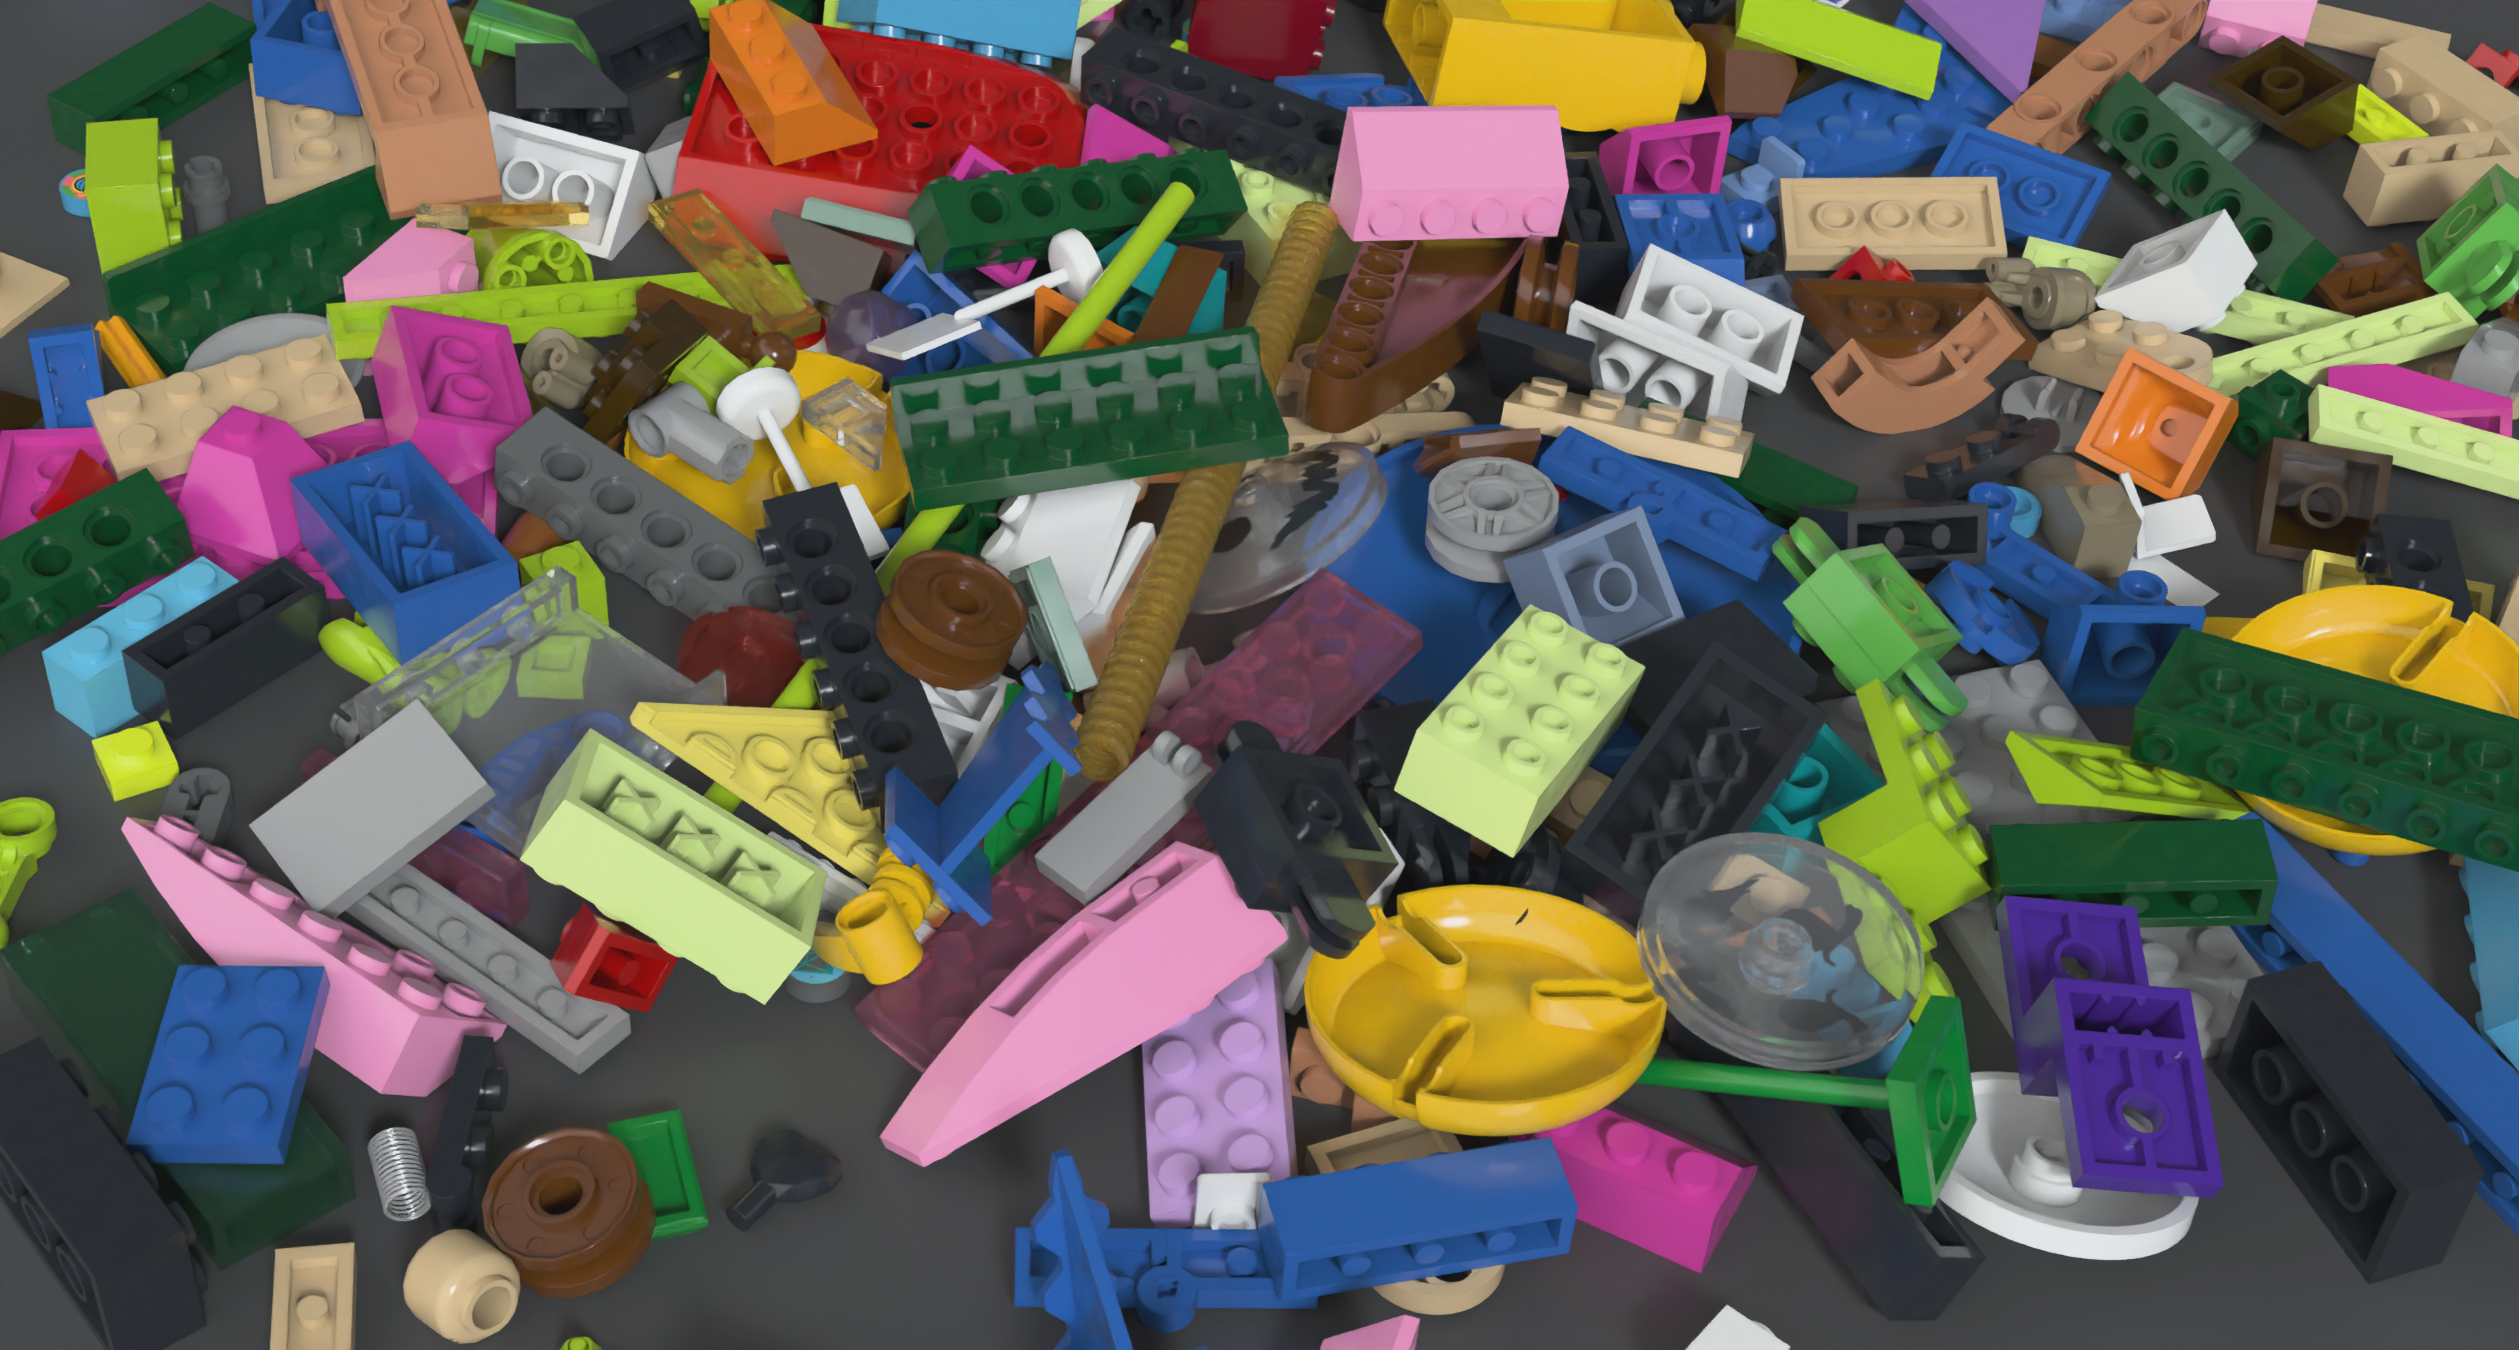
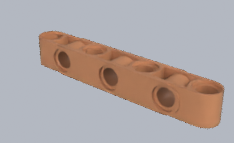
M2134 0L2128 3L2019 96L2015 103L1985 129L2062 155L2093 128L2084 117L2127 71L2143 84L2172 55L2194 37L2205 18L2207 0Z

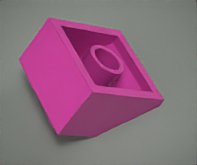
M1728 115L1627 128L1602 142L1598 159L1611 197L1614 194L1719 193L1732 120Z

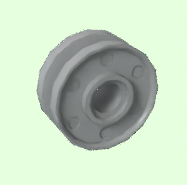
M1485 456L1458 460L1441 469L1429 484L1425 545L1433 560L1452 574L1477 582H1509L1510 579L1503 564V559L1555 537L1559 493L1546 475L1531 465L1511 458Z

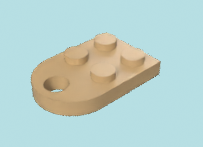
M2100 310L2091 313L2088 316V320L2082 321L2068 329L2058 330L2052 333L2051 338L2039 343L2032 360L2029 361V370L2105 393L2128 347L2150 355L2161 363L2207 386L2213 377V352L2210 346L2202 340L2167 330L2164 324L2155 322L2142 323L2124 318L2122 313L2115 310Z
M1404 1118L1309 1145L1306 1148L1305 1166L1310 1176L1350 1170L1363 1164L1380 1165L1423 1158L1437 1152L1454 1153L1464 1150L1454 1133L1426 1128L1419 1122ZM1505 1264L1463 1271L1467 1278L1459 1282H1445L1433 1276L1375 1286L1373 1288L1382 1297L1406 1310L1430 1315L1454 1314L1468 1310L1487 1299L1498 1287L1504 1273Z

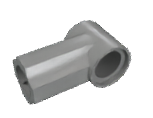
M676 382L632 410L628 417L629 429L635 442L649 456L662 458L671 452L713 479L721 480L727 485L734 483L744 476L748 463L754 457V440L710 414L709 407L703 396L697 389L686 382Z

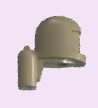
M1991 257L1987 262L1986 274L1990 282L1983 284H1986L2006 307L2021 306L2026 322L2036 330L2068 329L2082 321L2088 320V316L2095 310L2096 301L2094 297L2097 294L2096 287L2092 280L2078 269L2059 267L2036 268V265L2028 258Z
M545 328L538 331L526 345L521 357V369L526 382L533 388L536 394L564 409H573L588 405L584 398L598 382L591 373L604 356L595 346L567 331L558 328Z

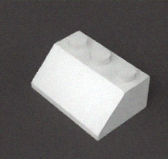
M489 111L488 116L502 189V201L460 208L458 218L480 225L499 224L556 230L576 241L586 254L612 261L648 220L658 187L646 163L645 155L632 149Z
M1651 243L1623 289L1614 315L1732 365L1749 382L1748 389L1764 397L1779 395L1785 388L1804 320V315Z
M1577 300L1570 306L1566 334L1595 342L1604 390L1625 396V405L1638 407L1647 397H1650L1662 403L1679 407L1684 412L1707 421L1708 416H1722L1741 422L1749 382L1732 365Z
M1126 479L1008 497L997 513V517L1002 520V523L984 545L981 556L986 559L985 563L996 568L1008 580L1009 571L1050 556L1075 623H1078L1098 605L1141 487L1134 481ZM1027 625L1015 645L1013 654L1008 662L1018 671L1038 655Z

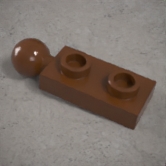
M649 281L636 293L637 314L645 307L652 313H655L673 298L709 330L701 342L708 335L711 336L749 368L757 365L766 355L776 362L774 368L784 369L789 373L795 366L797 350L791 338L779 331H767L757 337L753 336L751 315Z

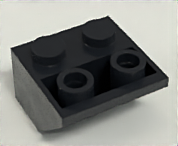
M612 0L573 18L587 58L626 95L702 61L709 50L696 10L689 0Z
M515 43L516 109L520 119L577 135H590L591 139L606 143L620 142L623 140V135H635V122L629 97L572 43Z

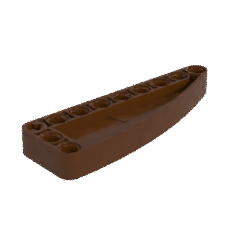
M1528 237L1363 241L1312 361L1303 408L1304 421L1311 427L1323 432L1344 433L1397 406L1447 372L1480 342L1476 328L1483 310L1505 314L1515 299Z

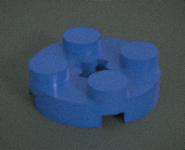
M1961 560L1952 561L1924 587V590L1934 604L1947 612L1955 621L1953 626L1964 637L1959 644L1972 654H1977L1983 648L2001 667L2008 665L2014 667L2026 662L2040 644V637L2029 618L2011 597L2003 604L1989 590L1996 583L1980 570Z

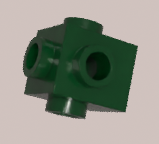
M2282 369L2253 387H2244L2234 398V400L2238 401V417L2225 440L2246 452L2256 461L2259 445L2273 437L2312 443L2309 441L2308 398L2315 389Z

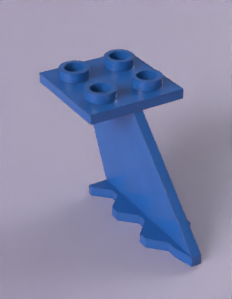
M1048 660L1038 668L1030 665L1021 672V679L1025 683L1024 688L939 807L897 766L886 774L884 838L888 847L905 865L912 867L917 863L934 880L933 887L947 907L958 914L965 910L981 927L993 918L990 858L977 844L1053 758L1072 777L1083 769V765L1072 750L1080 744V738L1070 724L1077 717V711L1062 690L1057 670Z
M1067 1149L1052 1152L1048 1178L1050 1196L1031 1220L1030 1225L1032 1237L1036 1243L1057 1254L1058 1257L1057 1267L1039 1290L1040 1302L1044 1310L1066 1323L1067 1332L1054 1350H1133L1116 1297L1118 1292L1117 1277L1107 1268L1098 1240L1110 1224L1109 1209L1103 1202L1083 1190L1082 1179L1070 1152ZM1205 1345V1346L1198 1347V1348H1194V1349H1191V1350H1209V1349H1208V1348L1206 1347V1345Z

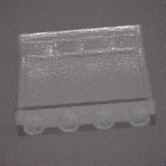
M559 565L354 696L360 741L418 698L496 794V796L465 818V820L519 858L521 857L547 785L590 728L663 772L678 756L632 725L629 717L638 702L727 706L726 677L724 672L717 669L697 684L579 608L576 576Z

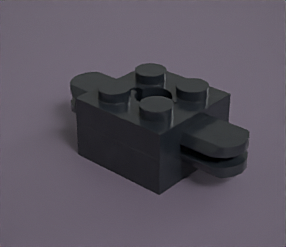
M1380 697L1372 699L1368 708L1361 701L1348 703L1343 713L1344 737L1347 743L1346 761L1350 776L1378 827L1383 830L1405 862V866L1388 899L1427 888L1469 885L1467 863L1472 834L1394 791L1417 729L1437 708L1433 699L1391 706L1387 698Z
M1239 720L1227 731L1225 739L1220 741L1211 751L1210 756L1218 771L1193 800V804L1207 829L1208 838L1218 850L1235 883L1237 894L1244 901L1248 909L1294 913L1310 946L1315 951L1337 960L1347 958L1359 945L1360 940L1366 937L1376 925L1365 903L1399 863L1341 759L1284 752L1269 729L1249 720Z

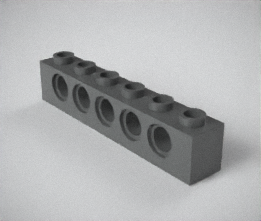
M546 406L496 447L494 489L508 503L515 507H522L543 520L561 538L572 541L579 540L582 546L598 557L608 569L624 574L648 590L661 604L674 607L700 624L703 630L711 637L724 640L750 657L761 670L775 674L790 683L806 661L803 662L799 656L792 630V623H796L797 619L794 612L783 614L777 599L773 580L774 576L779 575L775 565L764 566L757 543Z

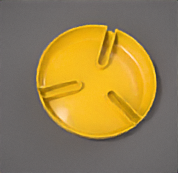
M797 350V360L789 374L793 376L801 394V403L793 421L782 430L812 488L834 482L838 483L839 488L855 484L879 529H890L907 512L910 489L894 430L891 393L889 391L887 394L882 391L883 374L846 358L819 352ZM668 382L661 392L672 386V384ZM628 425L624 444V453L627 460L755 543H757L755 530L765 527L762 501L797 492L769 438L754 441V457L748 463L744 476L734 483L727 485L721 480L713 479L671 452L662 458L649 456L635 442Z
M2350 585L2316 590L2296 596L2266 610L2247 623L2231 639L2236 642L2519 719V646L2499 627L2476 612L2469 616L2466 623L2451 617L2453 601L2424 591L2386 585ZM2234 789L2254 811L2271 824L2299 839L2324 848L2371 856L2407 855L2437 849Z
M1451 885L1404 893L1397 896V915L1388 918L1384 916L1382 908L1377 903L1368 906L1376 925L1366 937L1360 940L1355 950L1347 958L1338 960L1326 957L1315 951L1305 975L1304 1000L1309 1029L1321 1055L1340 1080L1361 1098L1392 1116L1401 1119L1407 1118L1419 1122L1423 1127L1473 1136H1512L1547 1131L1577 1122L1606 1107L1626 1092L1648 1067L1657 1051L1662 1036L1667 1008V996H1661L1663 977L1657 964L1645 947L1617 923L1581 904L1558 896L1517 887L1497 885ZM1528 909V914L1523 921L1515 925L1522 914Z

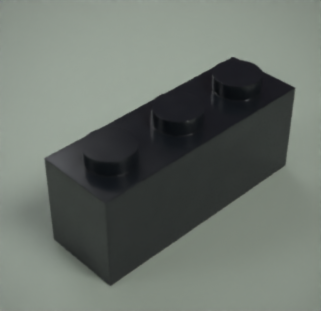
M1596 151L1564 152L1569 189L1558 236L1545 237L1553 264L1557 263L1561 248L1566 240L1580 242L1574 302L1577 300L1587 305L1619 302L1622 295L1629 246Z
M1931 498L1799 506V518L1805 517L1816 522L1840 551L1883 543L1905 570L1947 567L1954 560H1961L1970 565L1986 564L1987 503Z
M282 556L122 650L134 710L150 722L158 720L163 732L176 741L321 652L323 649L318 636L323 627L330 623L325 586Z

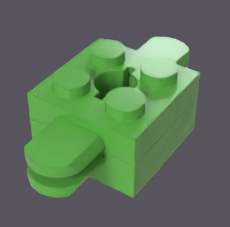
M2498 163L2416 240L2424 282L2439 294L2449 292L2474 320L2485 310H2495L2511 298L2519 289V181Z
M1800 517L1789 528L1790 535L1783 534L1772 544L1773 553L1800 584L1783 602L1794 616L1792 624L1795 630L1806 642L1815 647H1820L1835 664L1833 667L1834 675L1848 691L1856 695L1855 690L1879 678L1896 698L1904 694L1911 700L1923 721L1925 730L1929 732L1937 730L1940 733L1950 723L1949 716L1957 717L1968 707L1966 696L1937 664L1964 637L1883 543L1840 551L1816 522Z

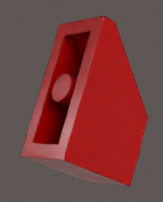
M585 901L579 913L565 926L560 939L561 944L553 956L550 965L563 989L574 996L648 1013L679 957L669 954L658 945L656 940L624 921H615L608 918L598 910L595 904Z

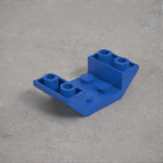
M1722 193L1614 194L1612 196L1629 246L1627 266L1630 276H1632L1651 243L1745 288L1744 256Z

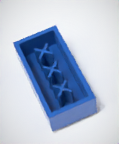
M410 440L289 479L302 544L403 669L417 664L430 663L442 655L479 642L492 641L501 634L526 626L517 561Z

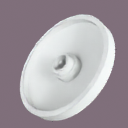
M1999 1071L1971 1073L1977 1121L1938 1197L1946 1205L1974 1223L2010 1240L2051 1253L2098 1260L2142 1258L2169 1249L2186 1235L2190 1228L2199 1197L2072 1188L2059 1097L2021 1094L2019 1073ZM2126 1106L2122 1107L2124 1118L2131 1127L2143 1133H2153L2151 1121Z

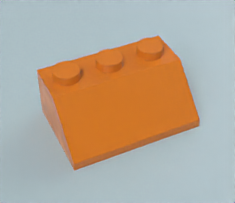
M739 0L709 8L710 60L774 166L878 138V129L812 24L770 0Z

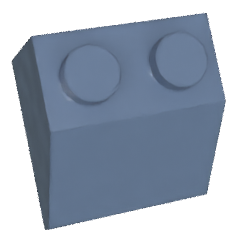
M1642 505L1599 516L1502 560L1522 612L1532 604L1543 611L1560 616L1568 625L1601 643L1610 644L1618 648L1686 620Z

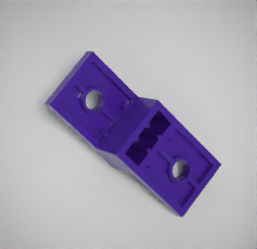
M2005 895L1996 908V916L2021 1094L2059 1097L2072 1188L2213 1198L2224 1187L2191 992L2190 989L2149 986L2136 907ZM2071 957L2076 959L2083 968L2088 970L2090 980H2079L2068 974L2063 968L2060 958ZM2130 1106L2137 1108L2143 1116L2151 1121L2153 1133H2143L2131 1127L2124 1118L2122 1107Z

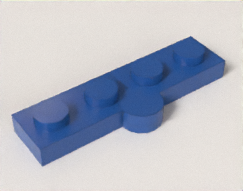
M1568 426L1541 456L1538 470L1550 478L1551 482L1568 492L1575 493L1612 512L1642 505L1656 544L1663 543L1669 539L1679 546L1697 552L1725 566L1730 571L1742 574L1758 582L1776 558L1772 551V544L1783 534H1788V530L1571 426Z
M1016 1228L1014 1307H1042L1039 1290L1058 1265L1057 1254L1036 1243L1032 1237L1031 1228ZM1106 1228L1098 1239L1107 1268L1117 1277L1118 1292L1116 1297L1120 1308H1136L1138 1318L1145 1326L1154 1331L1169 1333L1185 1328L1194 1319L1196 1308L1317 1309L1318 1296L1280 1303L1260 1241L1258 1229Z

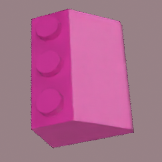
M391 305L370 362L390 446L410 440L449 484L458 485L495 467L496 447L533 417L509 327Z
M1614 1102L1584 1119L1559 1128L1509 1136V1141H1528L1551 1137L1578 1204L1576 1219L1700 1274L1747 1192L1758 1168L1757 1164Z

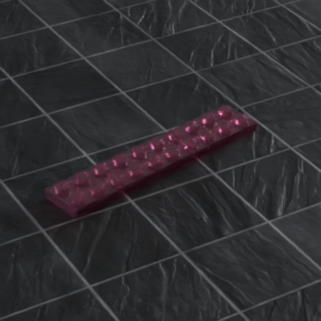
M1321 567L991 879L993 918L981 927L965 910L960 914L954 913L921 945L923 957L913 971L895 982L878 985L854 1008L859 1024L924 1074L971 1014L1010 973L1068 920L1086 907L1040 873L1034 855L1141 756L1162 732L1166 730L1171 731L1181 739L1182 746L1189 744L1201 752L1203 763L1211 767L1214 774L1218 769L1210 753L1220 741L1225 739L1227 731L1239 720H1249L1269 729L1284 752L1313 755L1423 648L1422 631ZM1195 806L1103 894L1175 841L1212 853L1216 847L1209 840L1207 829Z

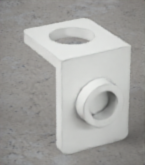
M2129 472L2119 474L2120 484L2142 520L2134 547L2137 559L2203 545L2216 540L2215 528L2200 495L2195 494L2142 507Z
M1215 1173L1199 1175L1197 1177L1194 1225L1192 1229H1258L1262 1184L1272 1182V1175L1269 1173Z

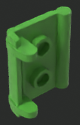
M478 0L471 13L464 43L474 46L470 64L477 67L482 66L486 50L515 58V43H572L586 56L573 19L509 0Z

